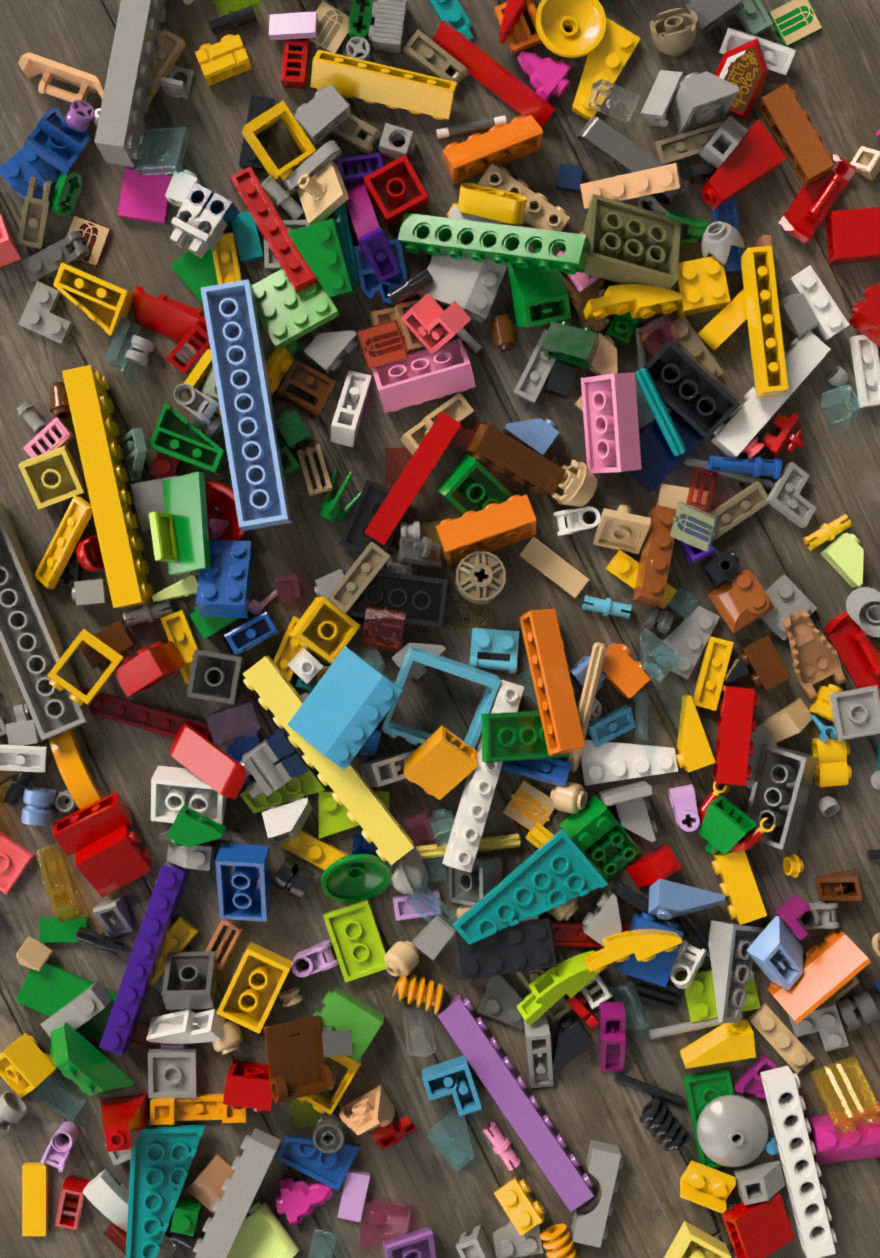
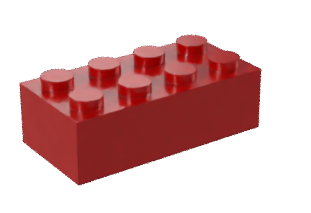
M722 686L714 758L716 763H714L713 779L716 783L746 786V780L750 781L752 767L748 764V757L753 756L754 742H751L750 737L751 732L755 733L756 718L753 717V708H758L759 695L755 693V689Z

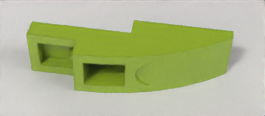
M594 950L559 963L557 967H552L528 985L532 992L516 1007L530 1026L565 994L572 998L600 973L589 972L583 957L594 953Z

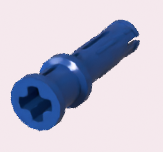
M710 455L707 460L708 471L746 473L754 478L771 476L773 479H778L782 469L780 458L768 460L756 456L752 459Z

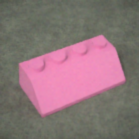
M461 339L446 342L433 354L426 348L406 354L407 358L372 368L385 413L395 412L405 407L419 405L429 400L443 398L446 395L464 392L476 387L471 363Z
M635 372L581 378L587 467L592 473L641 470Z

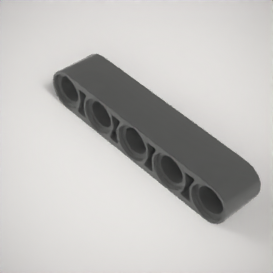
M592 116L577 136V139L583 146L622 174L664 166L660 161L598 117ZM681 178V188L652 195L663 203L670 205L685 185V182Z

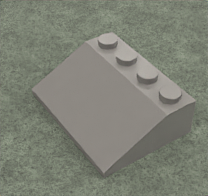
M452 206L448 218L513 226L508 223L463 213L458 210V207ZM451 236L447 237L444 242L448 241ZM473 239L469 240L466 245L472 243ZM492 242L488 248L493 247L496 242ZM445 254L432 256L427 270L430 272L433 282L420 289L417 295L424 297L428 293L439 305L446 308L456 301L471 319L482 323L487 318L508 264L498 265L490 260L476 262L467 257L454 259Z

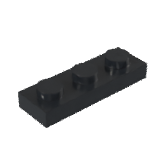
M251 95L246 124L275 106V99ZM271 126L256 135L266 152ZM243 138L239 166L241 168L251 167L252 170L263 171V164L246 139Z

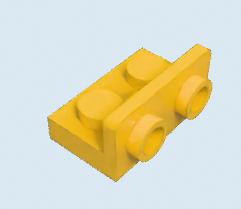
M691 1160L680 1178V1196L683 1199L723 1214L726 1211V1199L736 1185V1177Z
M516 1176L495 1191L494 1195L520 1236H522L534 1226L540 1225L544 1221L545 1217L543 1214L545 1211L538 1200L534 1202L529 1194L531 1189L524 1179L520 1180Z

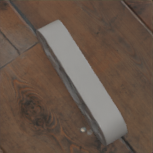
M332 140L325 143L284 180L283 186L291 193L290 195L298 193L297 190L300 188L298 180L303 174L313 177L328 162H334L341 155L342 151L336 142Z

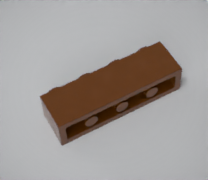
M480 424L467 449L474 453V459L485 464L488 461L494 465L492 469L503 475L506 472L513 476L512 480L523 486L525 483L532 487L531 491L542 497L544 494L554 495L566 472L564 468L487 424Z

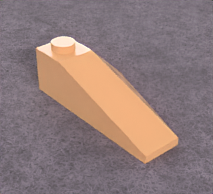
M381 1084L342 1106L339 1117L351 1130L360 1135L378 1126L385 1127L390 1124L395 1117V1107Z

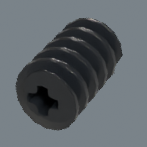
M659 1097L651 1099L644 1106L639 1121L640 1123L647 1121L645 1125L647 1130L654 1128L651 1135L653 1137L659 1136L657 1142L659 1144L665 1143L663 1147L665 1151L679 1150L688 1143L690 1133L685 1131L684 1126L679 1124L678 1119L673 1117L672 1112L666 1109L665 1104L660 1102Z

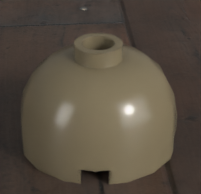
M683 8L669 9L659 13L657 20L654 23L653 20L650 22L651 39L658 51L671 56H679L690 49L698 37V15L690 10V14L684 13Z

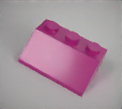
M877 1108L807 1117L811 1128V1133H809L810 1140L813 1141L816 1149V1155H813L814 1162H817L818 1165L880 1157V1111Z

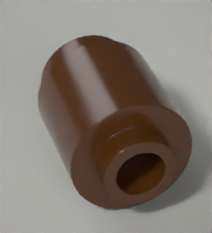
M508 314L499 315L491 319L490 329L495 348L500 349L501 352L514 349V344L518 343L513 320L510 319Z

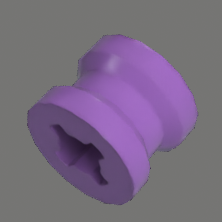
M74 100L70 106V111L66 115V122L76 131H87L95 111L86 101Z

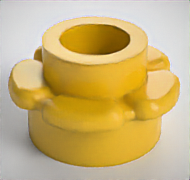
M796 854L784 858L783 871L787 876L797 878L799 873L803 872L804 864Z

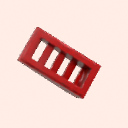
M528 0L507 1L499 31V43L505 44L528 6Z
M285 40L281 71L282 88L306 89L309 40ZM290 46L303 47V51L290 50ZM290 55L302 56V59H291ZM289 64H299L301 68L289 67ZM288 72L300 73V76L288 75Z
M196 323L165 359L182 374H185L210 346L208 332ZM196 331L207 340L204 344L193 335ZM189 339L193 340L200 347L198 351L187 342ZM183 346L187 347L194 354V356H189L181 348ZM177 352L188 360L186 364L176 356Z
M74 1176L66 1177L61 1190L55 1226L78 1231L86 1196L82 1191L90 1182L88 1179ZM63 1214L75 1216V1219L63 1216Z

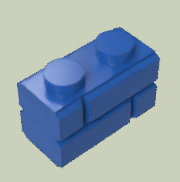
M266 611L225 634V637L235 655L238 656L263 643L270 637L279 634L280 629L270 612Z

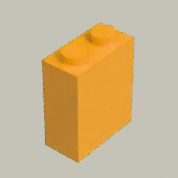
M441 726L404 760V775L410 782H415L422 787L427 794L441 800L478 767V751L444 726Z

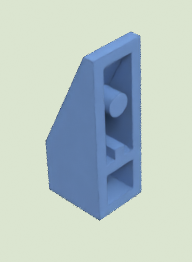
M658 879L649 887L648 913L657 915L659 919L667 920L713 908L725 900V895Z

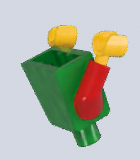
M714 782V792L709 793L699 808L701 824L699 833L708 841L705 845L708 853L716 855L719 851L722 854H727L729 851L737 853L748 850L763 838V833L771 832L775 829L776 824L770 829L764 827V822L770 817L762 819L760 827L756 829L757 823L722 796L730 791V785L726 784L724 789L720 791L719 785L721 783Z

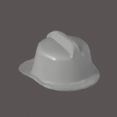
M860 587L852 591L848 596L846 610L865 633L873 637H880V592L874 588Z
M415 847L392 865L386 861L392 871L391 883L398 892L405 895H413L422 891L427 885V869Z

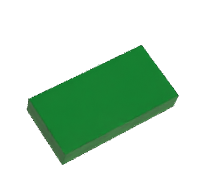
M41 917L39 919L40 943L81 942L75 939V935L80 927L89 929V917Z

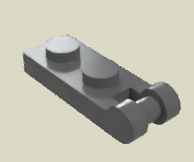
M80 231L69 233L66 238L21 261L30 281L34 285L37 281L41 282L58 273L61 262L71 266L90 255L88 247L82 243L83 237ZM74 246L75 250L71 253L68 248Z

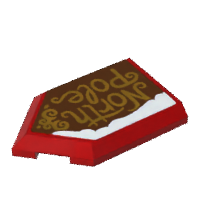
M758 38L725 52L715 73V76L739 87L740 91L729 111L743 118H747L768 73Z

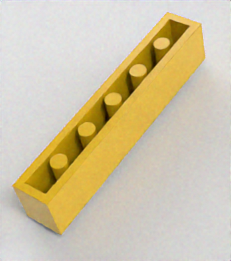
M318 50L313 58L310 87L319 90L331 84L344 98L355 97L363 99L364 102L370 104H385L391 109L402 108L409 110L412 114L423 113L431 115L437 120H449L453 109L457 82Z
M772 246L747 248L740 257L756 398L781 396L788 390Z

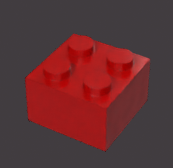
M406 155L363 178L366 190L387 228L402 221L404 213L414 214L429 206V196Z
M159 641L152 646L148 645L138 650L137 656L133 658L131 656L119 663L121 667L115 670L113 674L126 696L129 697L155 686L185 667L186 664L173 641L165 644Z
M234 1060L226 1077L223 1104L229 1105L232 1109L246 1107L253 1108L255 1112L271 1111L274 1100L271 1094L268 1064Z

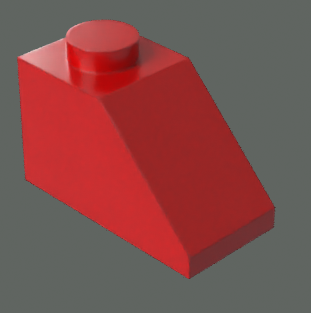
M663 843L625 869L637 888H641L655 883L658 879L667 878L682 867L671 849Z

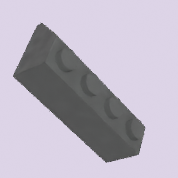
M763 744L745 814L757 823L756 829L760 827V821L767 817L770 818L764 822V827L770 829L774 824H776V827L771 832L763 833V838L759 842L781 850L795 849L818 757L791 749Z

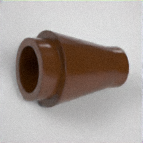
M53 382L50 384V413L53 414L54 418L58 417L60 419H65L72 415L64 383Z

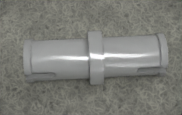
M272 175L261 184V187L276 201L275 204L278 207L281 206L293 220H297L304 213V210L290 196L291 193L288 190L285 191Z
M168 599L151 606L146 604L141 609L123 613L124 621L127 620L125 623L127 628L147 621L152 623L154 619L173 614L170 600Z

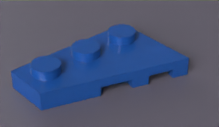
M286 1134L275 1159L338 1191L360 1145L344 1142L337 1152L323 1153L317 1149L313 1138Z

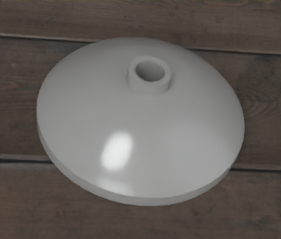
M724 1095L718 1097L705 1106L698 1118L696 1128L698 1142L707 1157L719 1165L726 1167L746 1165L755 1160L766 1145L768 1138L766 1118L754 1102L743 1096ZM735 1134L740 1135L737 1140L732 1139Z

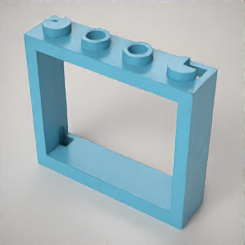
M409 645L395 681L400 687L403 688L413 661L486 686L464 742L475 749L482 731L481 713H489L501 680L492 673ZM398 697L380 721L381 730L384 731L383 733L389 734L390 737L396 738L398 735L406 738L405 740L411 744H423L432 735L431 733L391 720L399 699Z

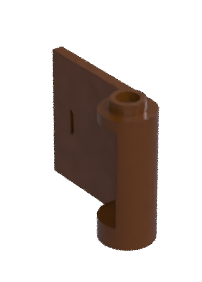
M319 1015L264 1027L272 1098L276 1104L333 1089V1085L336 1083V1074L333 1069H330L325 1064Z

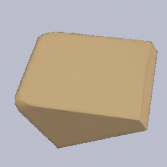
M861 146L851 162L856 167V172L873 181L880 171V151Z
M28 937L17 952L16 957L20 965L40 972L53 952L34 938Z

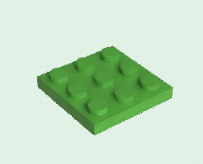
M281 269L252 285L258 318L277 350L339 316L338 310L318 279L317 283L296 293Z

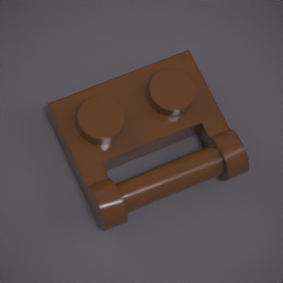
M295 359L277 391L276 398L281 401L286 400L310 413L312 418L318 420L337 385V381ZM292 385L318 399L316 406L289 392L290 386Z

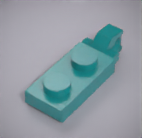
M427 0L440 22L445 20L473 42L474 37L470 32V29H472L470 19L458 0Z

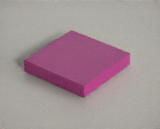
M125 169L118 209L119 218L166 225L169 201L165 194L172 176Z

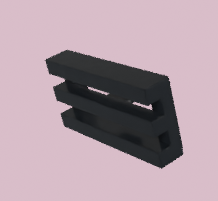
M637 978L632 998L678 1012V1006L681 1003L684 989L667 983L666 987ZM641 982L676 992V995L641 986ZM638 992H645L674 1002L673 1004L662 1000H658L649 996L639 994Z

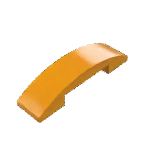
M72 729L49 738V744L58 769L78 808L82 809L104 798L101 790H97L78 750L80 746Z
M197 1094L196 1098H156L150 1100V1125H174L175 1121L222 1120V1123H246V1107L232 1109L229 1105H224V1094Z

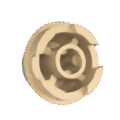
M572 460L569 467L566 465L562 467L566 472L554 495L551 496L557 499L561 505L582 507L593 496L597 487V478L584 462Z

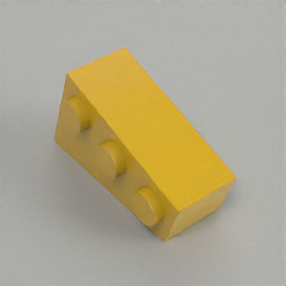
M61 262L53 286L83 310L90 319L101 326L108 335L120 338L133 303L134 293Z

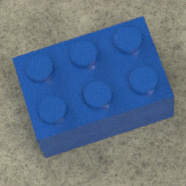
M209 540L211 568L200 570L196 598L199 615L202 617L248 618L254 563L252 542Z
M222 843L215 860L220 919L267 922L272 905L269 846Z

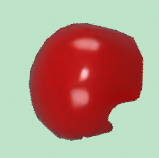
M95 534L82 539L76 549L80 565L91 572L100 571L105 568L98 535Z

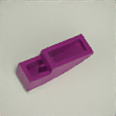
M363 181L345 187L349 199L346 201L347 210L361 250L363 247L359 238L379 228Z
M623 1002L599 1003L600 1073L624 1072L626 1015Z

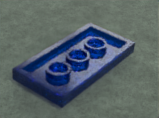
M671 406L667 408V411L686 448V452L679 456L673 455L656 420L639 436L642 469L628 472L648 492L655 488L704 439Z

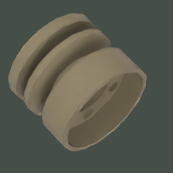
M476 551L468 554L460 561L456 570L455 585L457 591L465 601L473 605H485L493 602L500 595L506 583V570L503 563L496 555L487 551ZM480 571L484 572V577L487 578L483 579L482 582H478V578L474 576L478 575Z

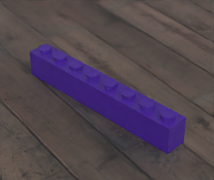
M170 862L162 864L99 1048L118 1055H122L129 1049L191 869L183 868Z

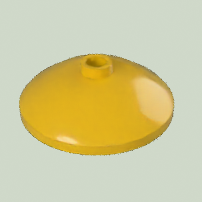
M541 0L536 12L535 25L539 38L550 51L563 57L578 58L594 51L602 41L606 30V15L598 0ZM564 28L570 29L571 32H566Z

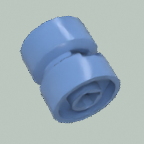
M38 787L25 788L23 802L27 806L22 808L21 823L39 826L52 825L54 810L51 809V806L55 804L56 790Z

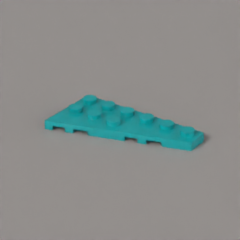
M560 829L452 925L468 944H472L495 934L496 931L508 926H514L524 919L535 917L565 904L566 901L578 896H584L594 889L602 888L609 884L567 834Z
M205 1125L144 1127L131 1149L126 1258L157 1257Z

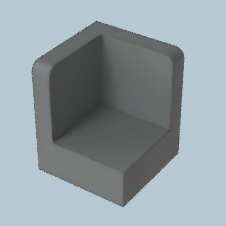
M323 1026L324 1057L353 1055L354 1044L352 1043L351 1030L333 1031V1026Z

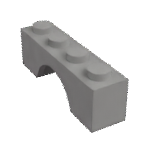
M595 1140L590 1141L586 1166L588 1172L599 1181V1190L592 1202L575 1209L570 1230L573 1242L601 1248L602 1239L607 1237L608 1224H606L607 1217L612 1215V1194L617 1192V1172L622 1169L624 1160L617 1145Z

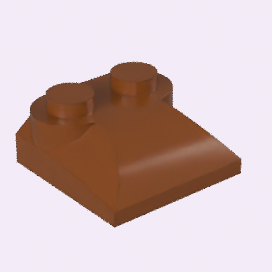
M749 569L736 573V578L728 583H724L707 595L733 634L774 610L769 596Z

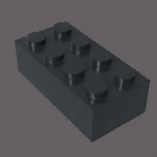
M379 571L349 609L347 615L366 618L367 607L385 610L379 613L387 614L386 610L389 611L392 620L386 616L384 620L442 627L448 580ZM393 614L397 616H403L404 620L398 618L393 619V616L391 615Z
M550 916L519 922L514 926H508L496 931L495 934L472 944H468L459 932L455 931L462 980L557 967L558 962Z

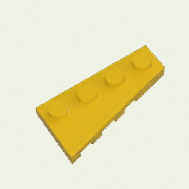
M606 18L605 34L598 47L587 56L571 111L588 121L592 116H596L639 44L640 37Z

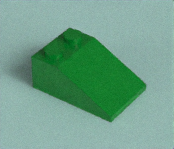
M468 454L436 488L462 514L469 511L478 512L492 503H504L513 496L476 459Z

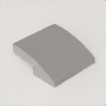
M179 476L131 484L142 532L151 530L149 513L154 511L165 513L163 480Z

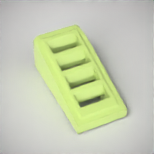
M192 574L152 595L153 601L162 602L168 599L197 594L199 577Z

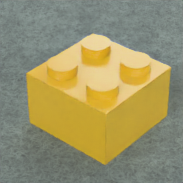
M714 256L678 263V279L672 286L673 291L681 293L683 296L682 301L677 307L678 317L722 309L728 305L730 296L723 263Z
M316 597L288 636L325 664H332L361 625L325 597Z

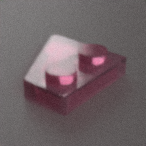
M365 1199L359 1248L362 1249L408 1233L411 1205Z

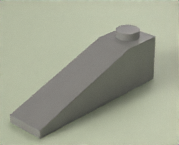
M711 920L708 945L718 1020L721 1023L739 1022L747 997L744 990L747 981L752 980L754 972L751 971L754 960L746 950L763 932L764 928Z

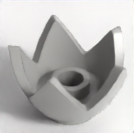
M717 221L710 224L702 238L701 251L703 258L708 257L709 253H711L718 261L726 264L731 245L745 248L740 233L734 226L725 222Z

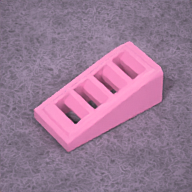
M56 417L23 448L33 458L38 456L33 450L35 446L43 454L69 444L76 437L64 422ZM58 429L63 436L59 438L54 432ZM49 435L56 441L54 445L47 438ZM44 441L49 449L46 451L40 442Z

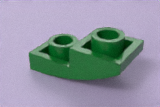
M630 311L623 315L615 314L606 335L615 343L626 347L640 318L632 319Z

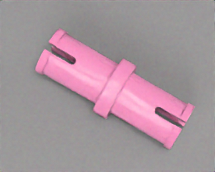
M495 1121L490 1122L491 1127L487 1124L482 1131L492 1143L495 1154L500 1155L509 1171L513 1170L512 1165L515 1168L518 1167L521 1160L511 1148L509 1139L503 1136Z

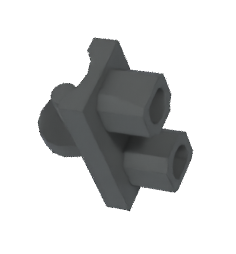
M402 537L399 540V564L408 565L409 563H414L424 569H429L430 567L440 568L442 566L440 559L441 544L432 543L431 538L423 537L422 540Z

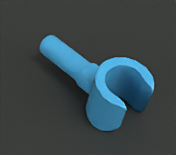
M813 714L811 718L821 732L819 735L820 740L824 743L828 741L829 738L825 733L829 734L834 740L837 736L836 729L832 726H825L818 716Z
M768 1137L764 1150L771 1155L778 1153L774 1137Z

